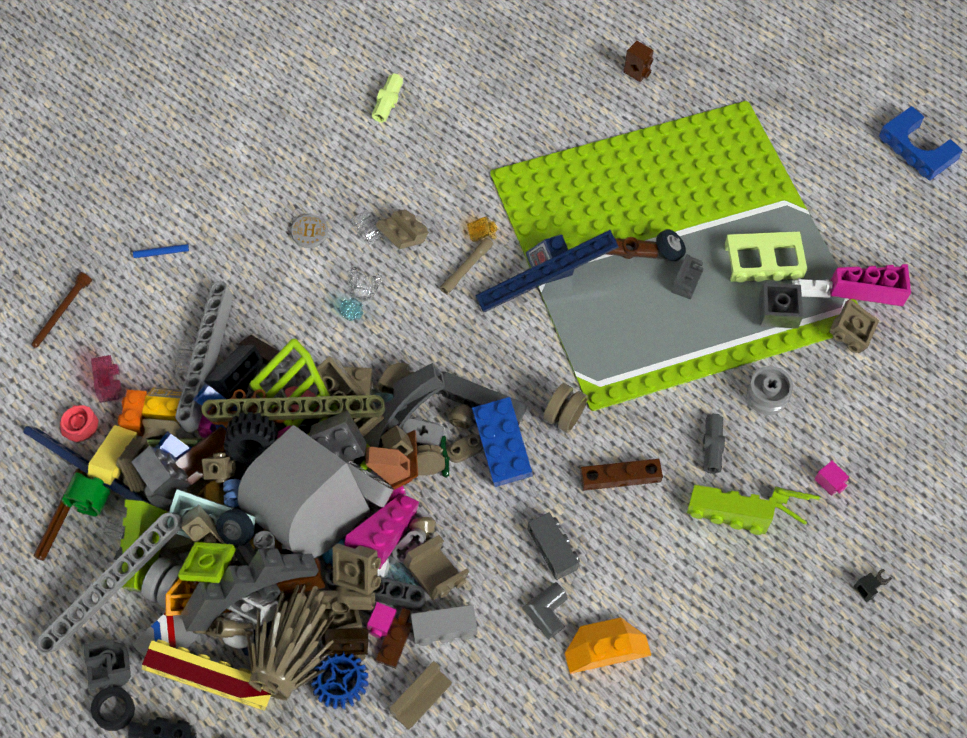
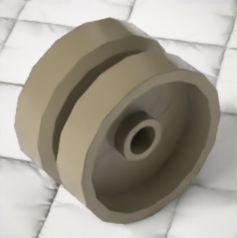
M563 382L551 397L545 409L543 420L552 425L558 422V428L569 433L583 413L588 396L580 391L573 394V387Z

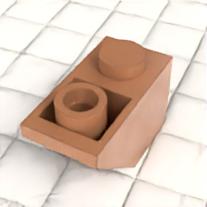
M378 447L366 448L365 464L390 485L410 477V459L399 450Z

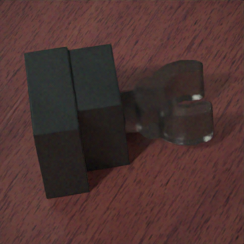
M881 569L876 574V577L869 573L859 579L853 586L866 602H869L876 596L880 585H887L891 581V577L888 579L881 577L885 569Z

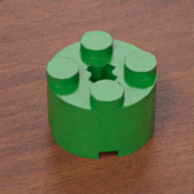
M75 473L63 495L62 502L69 508L72 505L78 508L77 512L97 517V515L101 514L111 490L103 486L104 481L99 478L93 477L89 479L80 473Z

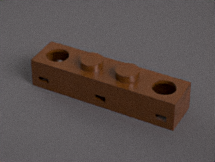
M660 459L584 466L580 469L583 491L660 483L663 478ZM656 466L657 472L649 474L645 468ZM598 473V478L596 480H589L586 474Z

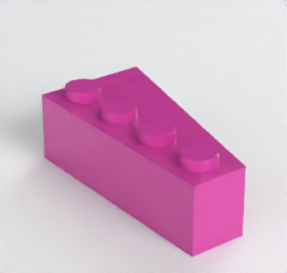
M902 264L900 267L886 265L882 268L869 266L863 269L860 267H841L835 270L830 280L833 284L830 293L831 296L904 306L911 294L908 264Z
M404 494L398 495L347 534L344 546L355 549L360 545L377 550V557L381 559L379 567L381 569L408 530L411 520L415 519L419 501Z

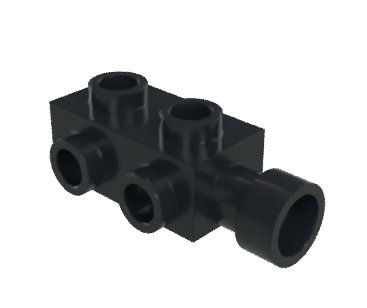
M156 717L155 720L149 719L148 725L132 721L129 727L128 738H176V732H183L179 738H196L197 733L193 732V726L187 721L178 720L177 723L168 722L169 720L166 718ZM155 729H161L159 734H153Z

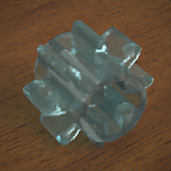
M351 298L348 301L344 299L340 305L341 315L349 321H353L356 318L359 320L364 313L362 311L363 304L355 298Z

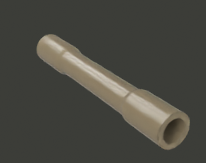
M487 237L484 238L475 248V251L440 286V290L448 295L471 267L493 246V242Z

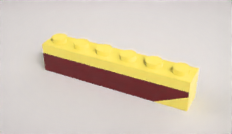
M163 640L151 641L142 663V670L265 711L271 693L263 689L259 692L250 686L249 680L252 675L250 670L232 668L231 664L224 661H219L218 663L211 661L210 657L204 654L196 656L191 654L190 650L178 647L176 649L170 647V644Z

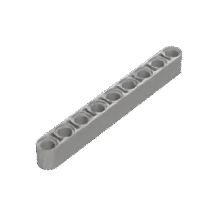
M217 281L211 286L176 411V420L186 432H193L200 425L203 414L202 406L194 401L193 398L206 384L204 380L215 369L230 313L233 294L224 281Z
M164 513L38 637L36 642L38 650L42 653H49L60 649L181 529L182 517L177 513ZM170 517H172L175 522L172 528H170L167 525V521ZM154 532L159 534V541L157 543L152 540ZM139 547H142L144 550L142 558L137 555ZM124 562L129 565L127 573L122 570ZM109 577H111L114 582L112 588L108 587L107 585V579ZM94 592H96L98 595V601L96 603L92 600V594ZM79 607L83 610V616L81 618L77 615V609ZM63 622L68 626L66 633L62 630ZM48 637L51 638L53 643L51 648L47 645Z

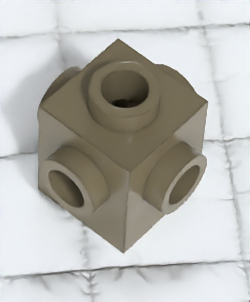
M225 452L213 453V456L202 459L204 480L215 479L219 483L235 476L236 462L232 461L230 456H226Z

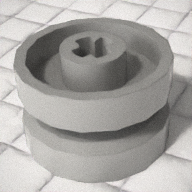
M774 366L758 369L753 374L747 389L746 397L752 409L764 415H776L782 412L792 395L794 386L791 377L781 368Z
M168 557L157 559L148 570L141 590L144 599L152 603H158L160 607L165 609V594L179 579L178 573L183 565L177 564L176 561Z

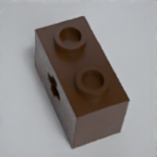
M636 41L627 50L624 73L639 82L644 78L647 79L652 71L650 68L654 60L652 58L654 50Z

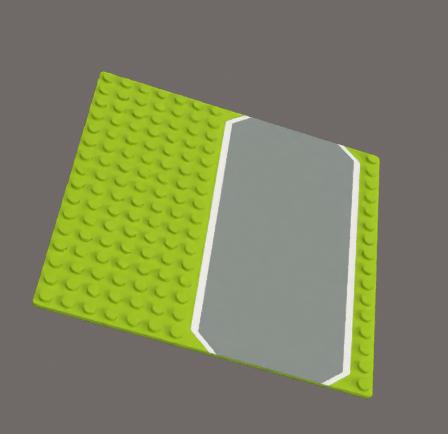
M748 101L490 171L492 180L527 262L528 259L525 253L545 239L561 234L568 250L608 230H611L614 238L626 239L634 237L637 240L656 242V237L660 232L670 229L676 232L685 244L686 253L678 261L667 259L660 250H658L656 259L643 257L626 259L619 255L604 254L574 269L572 276L538 286L580 388L588 396L587 404L591 411L833 338V334L829 331L835 318L840 315L845 302L849 300L848 298L835 296L830 298L802 297L803 318L798 329L761 327L759 294L763 283L792 284V279H782L780 281L764 280L761 282L745 281L741 283L730 281L732 270L729 253L725 251V241L727 235L800 232L807 264V271L802 280L826 281L828 279L830 281L835 270L838 268ZM626 246L627 249L634 250L631 246ZM795 248L774 249L778 266L798 265ZM737 250L740 267H761L758 250ZM686 254L701 260L703 265L700 267L704 268L691 300L672 293L673 283Z

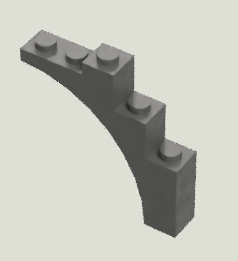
M433 363L393 384L394 398L384 403V419L363 437L370 447L382 448V435L396 425L401 429L411 414L422 403L445 388L443 373ZM367 468V469H366V470H367L368 472H370L371 474H373V475H375L376 477H378L379 479L385 481V480L382 479L377 473H375L371 468Z
M258 549L249 565L228 566L219 583L199 582L181 612L186 632L206 631L224 610L240 599L264 587L290 579L316 576L319 570L313 555L280 554L278 549Z

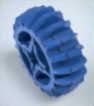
M344 652L341 656L335 653L333 658L328 655L326 657L327 661L322 660L319 663L321 667H314V671L317 672L321 669L326 670L313 678L315 681L311 683V687L316 688L313 694L314 696L319 695L318 701L320 703L325 701L326 707L333 703V709L336 710L338 704H341L342 709H346L345 703L349 702L350 706L353 707L354 698L356 701L361 700L359 694H366V690L363 687L369 685L368 681L365 680L369 675L367 672H364L366 666L360 665V658L354 660L355 656L353 654H350L347 658ZM337 665H345L352 669L340 670ZM331 669L332 676L322 685L325 673ZM336 673L338 677H341V679L343 678L344 687L341 683H338L336 679ZM357 676V682L349 692L347 685L353 680V677ZM339 690L343 695H333L327 691Z

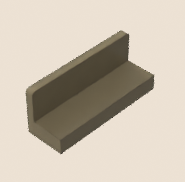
M433 661L389 708L390 714L410 730L451 686L452 682L440 672V666Z

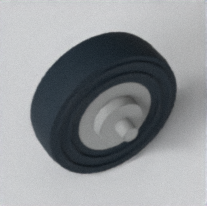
M665 229L657 235V247L667 259L678 261L685 255V244L676 232Z

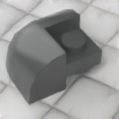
M114 639L84 644L85 664L87 666L90 690L108 685L121 687L129 681L131 671L129 653L126 646L115 642Z

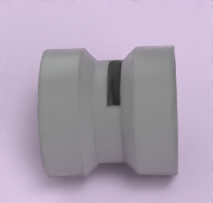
M261 531L254 536L255 552L258 549H276L275 538L271 532Z

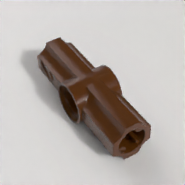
M628 237L626 239L615 238L619 248L606 253L607 255L623 256L626 259L633 257L656 259L659 249L654 241H642L634 237ZM626 246H631L634 250H629Z

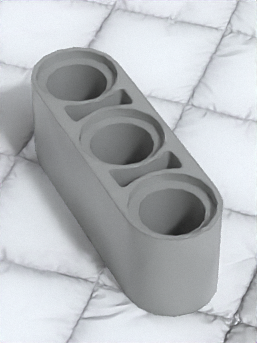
M352 461L346 462L363 497L380 507H384L394 488Z

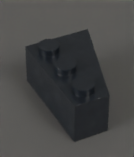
M255 345L238 346L204 382L226 399H230L238 389L243 390L247 395V388L256 377L264 360ZM238 393L236 398L241 399L243 394Z

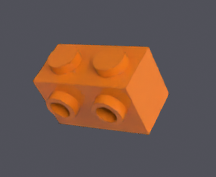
M127 390L126 397L122 399V414L118 416V426L137 432V436L144 435L145 428L142 423L144 419L142 411L146 395L148 394L147 391Z

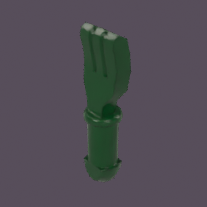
M443 436L441 448L443 449L442 455L445 458V468L442 470V476L447 478L450 471V458L446 451V436Z

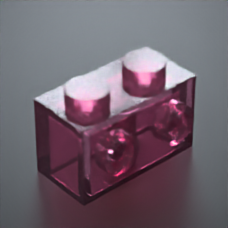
M111 355L91 358L94 388L99 402L103 403L120 399L119 392L122 391L120 380H117V375H120L118 364H114Z

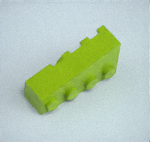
M694 485L687 513L696 519L706 518L715 524L724 523L730 525L733 529L740 530L743 528L750 530L752 534L761 535L766 534L773 520L777 498L770 497L769 500L760 499V495L751 494V497L741 496L737 491L722 493V490L719 488Z
M125 500L124 507H127L126 518L123 517L122 525L125 526V534L120 544L123 553L161 515L169 512L144 501ZM154 532L152 535V540L155 543L159 541V534L157 532ZM139 547L137 550V555L140 558L144 555L142 547ZM160 550L121 588L142 592L144 578L150 567L158 559ZM126 562L122 565V570L125 573L129 570V565Z

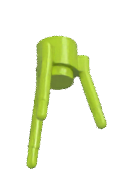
M775 486L772 497L777 498L775 507L783 510L805 525L807 522L782 504H787L789 496L805 500H819L820 496L786 490Z

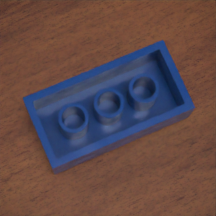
M508 397L473 407L472 410L494 486L498 487L533 477L511 398Z

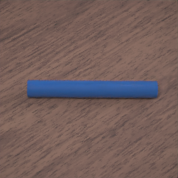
M184 244L133 251V258L189 251V245Z

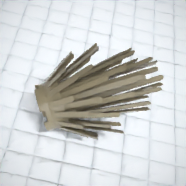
M297 584L289 604L283 600L284 593L283 591L281 592L268 638L266 637L267 622H263L262 629V625L260 626L261 613L257 611L255 644L250 642V636L246 634L252 671L249 684L257 691L261 692L263 689L271 693L273 698L287 700L292 691L326 671L321 669L318 672L312 671L310 673L315 666L333 651L329 650L323 654L332 645L333 640L329 641L300 670L335 617L331 616L328 622L326 619H322L317 626L328 605L327 602L319 608L325 595L323 592H320L312 609H309L318 591L317 586H314L308 597L303 594L306 589L305 584L298 595L299 585Z

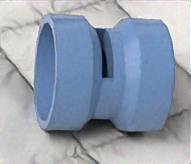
M230 479L223 483V491L226 493L224 495V504L226 506H239L238 489L241 480Z

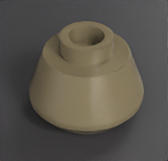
M460 404L455 406L448 414V420L453 426L468 429L474 423L473 412L469 406Z
M421 517L411 520L408 526L410 531L414 528L422 529L426 534V540L431 539L430 536L434 534L436 521L432 517Z

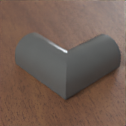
M555 582L522 608L548 640L565 628V625L553 611L567 601L568 596L564 589Z

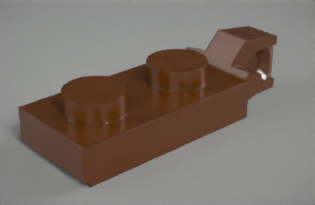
M403 608L399 619L394 617L376 662L396 669L411 632L412 623L408 622L411 615L410 610Z

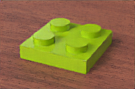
M195 542L178 573L180 580L219 583L236 551L233 544Z

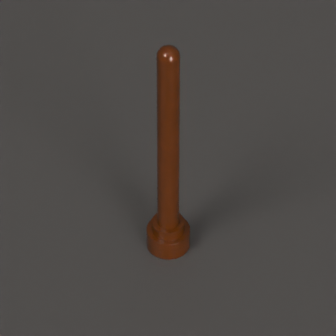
M79 272L76 276L74 287L33 340L32 346L34 348L39 347L79 291L88 287L92 282V279L87 274Z

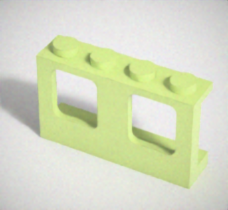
M800 232L727 235L725 251L729 253L732 270L731 282L780 281L782 279L798 280V278H804L807 264ZM795 248L798 265L778 266L774 249ZM737 250H758L761 267H740Z

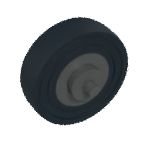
M230 509L220 515L216 523V530L225 544H233L234 547H238L250 541L254 533V526L252 520L245 512L239 509Z

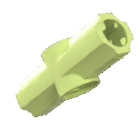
M393 73L389 75L384 88L379 90L377 104L372 112V118L378 122H386L391 109L395 108L394 104L398 101V93L403 84V78L398 74Z

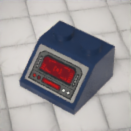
M561 234L543 240L525 254L532 268L567 251L568 248ZM574 269L549 282L572 276Z

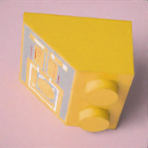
M153 387L145 398L142 411L144 419L169 420L179 423L176 420V411L182 390Z

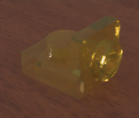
M487 216L467 224L469 236L473 242L489 235L493 239L497 238V226Z

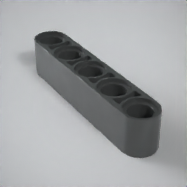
M442 372L445 388L436 393L438 395L442 394L443 397L455 402L460 401V404H465L470 408L509 397L448 372ZM511 398L519 425L527 406L523 402Z
M331 568L326 573L328 587L335 591L339 585L331 582L333 579V568ZM381 578L379 586L381 589L374 592L376 602L397 607L421 610L426 604L424 590L416 585ZM393 591L401 592L397 597L391 596ZM419 595L421 599L419 601H412L411 597Z

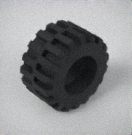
M248 412V414H239V417L234 416L228 422L226 429L225 453L227 456H230L232 461L236 460L240 465L250 466L258 456L277 440V426H275L273 420H269L267 416H261L260 413L253 414V412Z

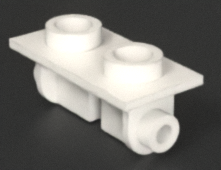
M801 278L792 280V284L801 285L802 297H831L830 289H832L833 284L828 279L826 281L802 280Z

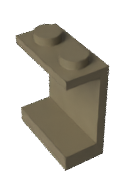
M440 535L409 551L403 562L432 600L439 596L443 598L449 594L451 589L455 587L458 589L463 586L469 573L467 568L459 573L443 554L440 548L444 540Z

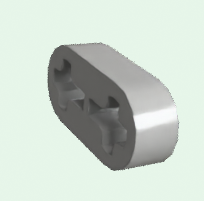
M419 528L412 529L394 548V559L398 562H404L409 551L426 541L425 532ZM419 535V541L417 540L412 544L410 541L413 539V536ZM407 546L409 549L401 556L399 554L400 550Z

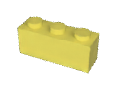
M114 425L89 462L88 478H99L108 485H111L115 478L118 479L121 469L117 467V458L121 456L125 447L129 445L133 438L136 440L137 432Z

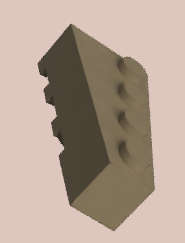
M329 356L316 367L330 396L366 395L336 358ZM353 403L351 404L350 409L352 411H357L361 405L359 403ZM372 403L370 408L372 410H378ZM384 416L353 418L364 437L384 419Z

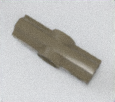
M342 586L337 587L335 591L318 590L310 608L313 607L319 593L323 592L325 595L319 608L322 604L328 602L325 609H332L338 614H346L350 609L372 610L375 607V593L373 591L366 595Z

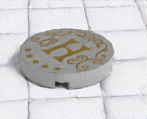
M304 215L298 218L291 228L293 240L304 248L319 246L320 243L326 240L328 235L327 224L322 218L315 215Z

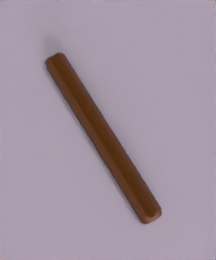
M79 468L76 469L74 472V474L80 473L85 477L87 475V473H85ZM62 498L34 553V557L38 560L44 561L70 510L62 502Z

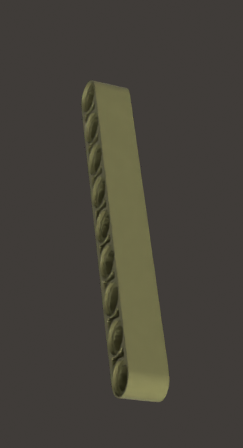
M378 395L207 400L201 408L203 415L211 422H229L234 416L239 417L241 413L248 414L249 408L254 405L258 406V410L254 414L260 413L263 417H269V420L328 419L347 410L352 418L379 417L385 412L384 400ZM379 402L381 407L378 410H372L370 408L371 404ZM334 403L340 404V408L337 411H331L330 406ZM359 403L361 406L357 411H352L350 409L351 404ZM294 404L299 405L297 412H289L290 406ZM312 404L320 405L319 410L316 412L309 411V408ZM272 405L279 406L278 411L275 413H269V408ZM237 406L238 409L235 414H228L230 407ZM217 407L215 414L208 415L209 408Z

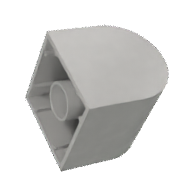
M294 425L252 462L243 475L238 489V504L241 511L255 516L256 524L265 531L271 532L275 539L294 554H312L313 557L324 554L370 512L347 463Z

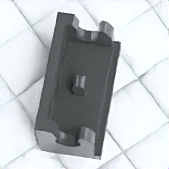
M686 254L673 283L672 293L691 300L704 269L700 267L703 265L701 260Z

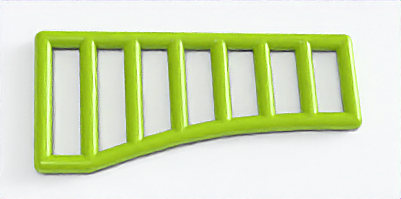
M295 338L291 339L250 382V387L254 391L262 389L265 392L259 384L295 349L301 357L266 393V398H273L305 364L311 375L290 397H301L314 382L320 392L316 397L330 396L310 353ZM263 393L257 394L260 398H263ZM335 403L330 406L331 411L339 410ZM312 404L309 411L313 412L319 405ZM306 419L285 420L283 423L286 426L290 425L292 427L294 425L299 428ZM364 460L359 466L366 470L368 466Z

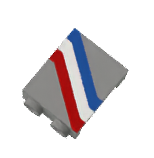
M164 613L131 645L145 658L151 641L163 640L168 642L170 647L176 649L183 647L187 649L194 642L199 645L201 640L199 638L200 634H195L193 631L186 632L181 615L166 616Z

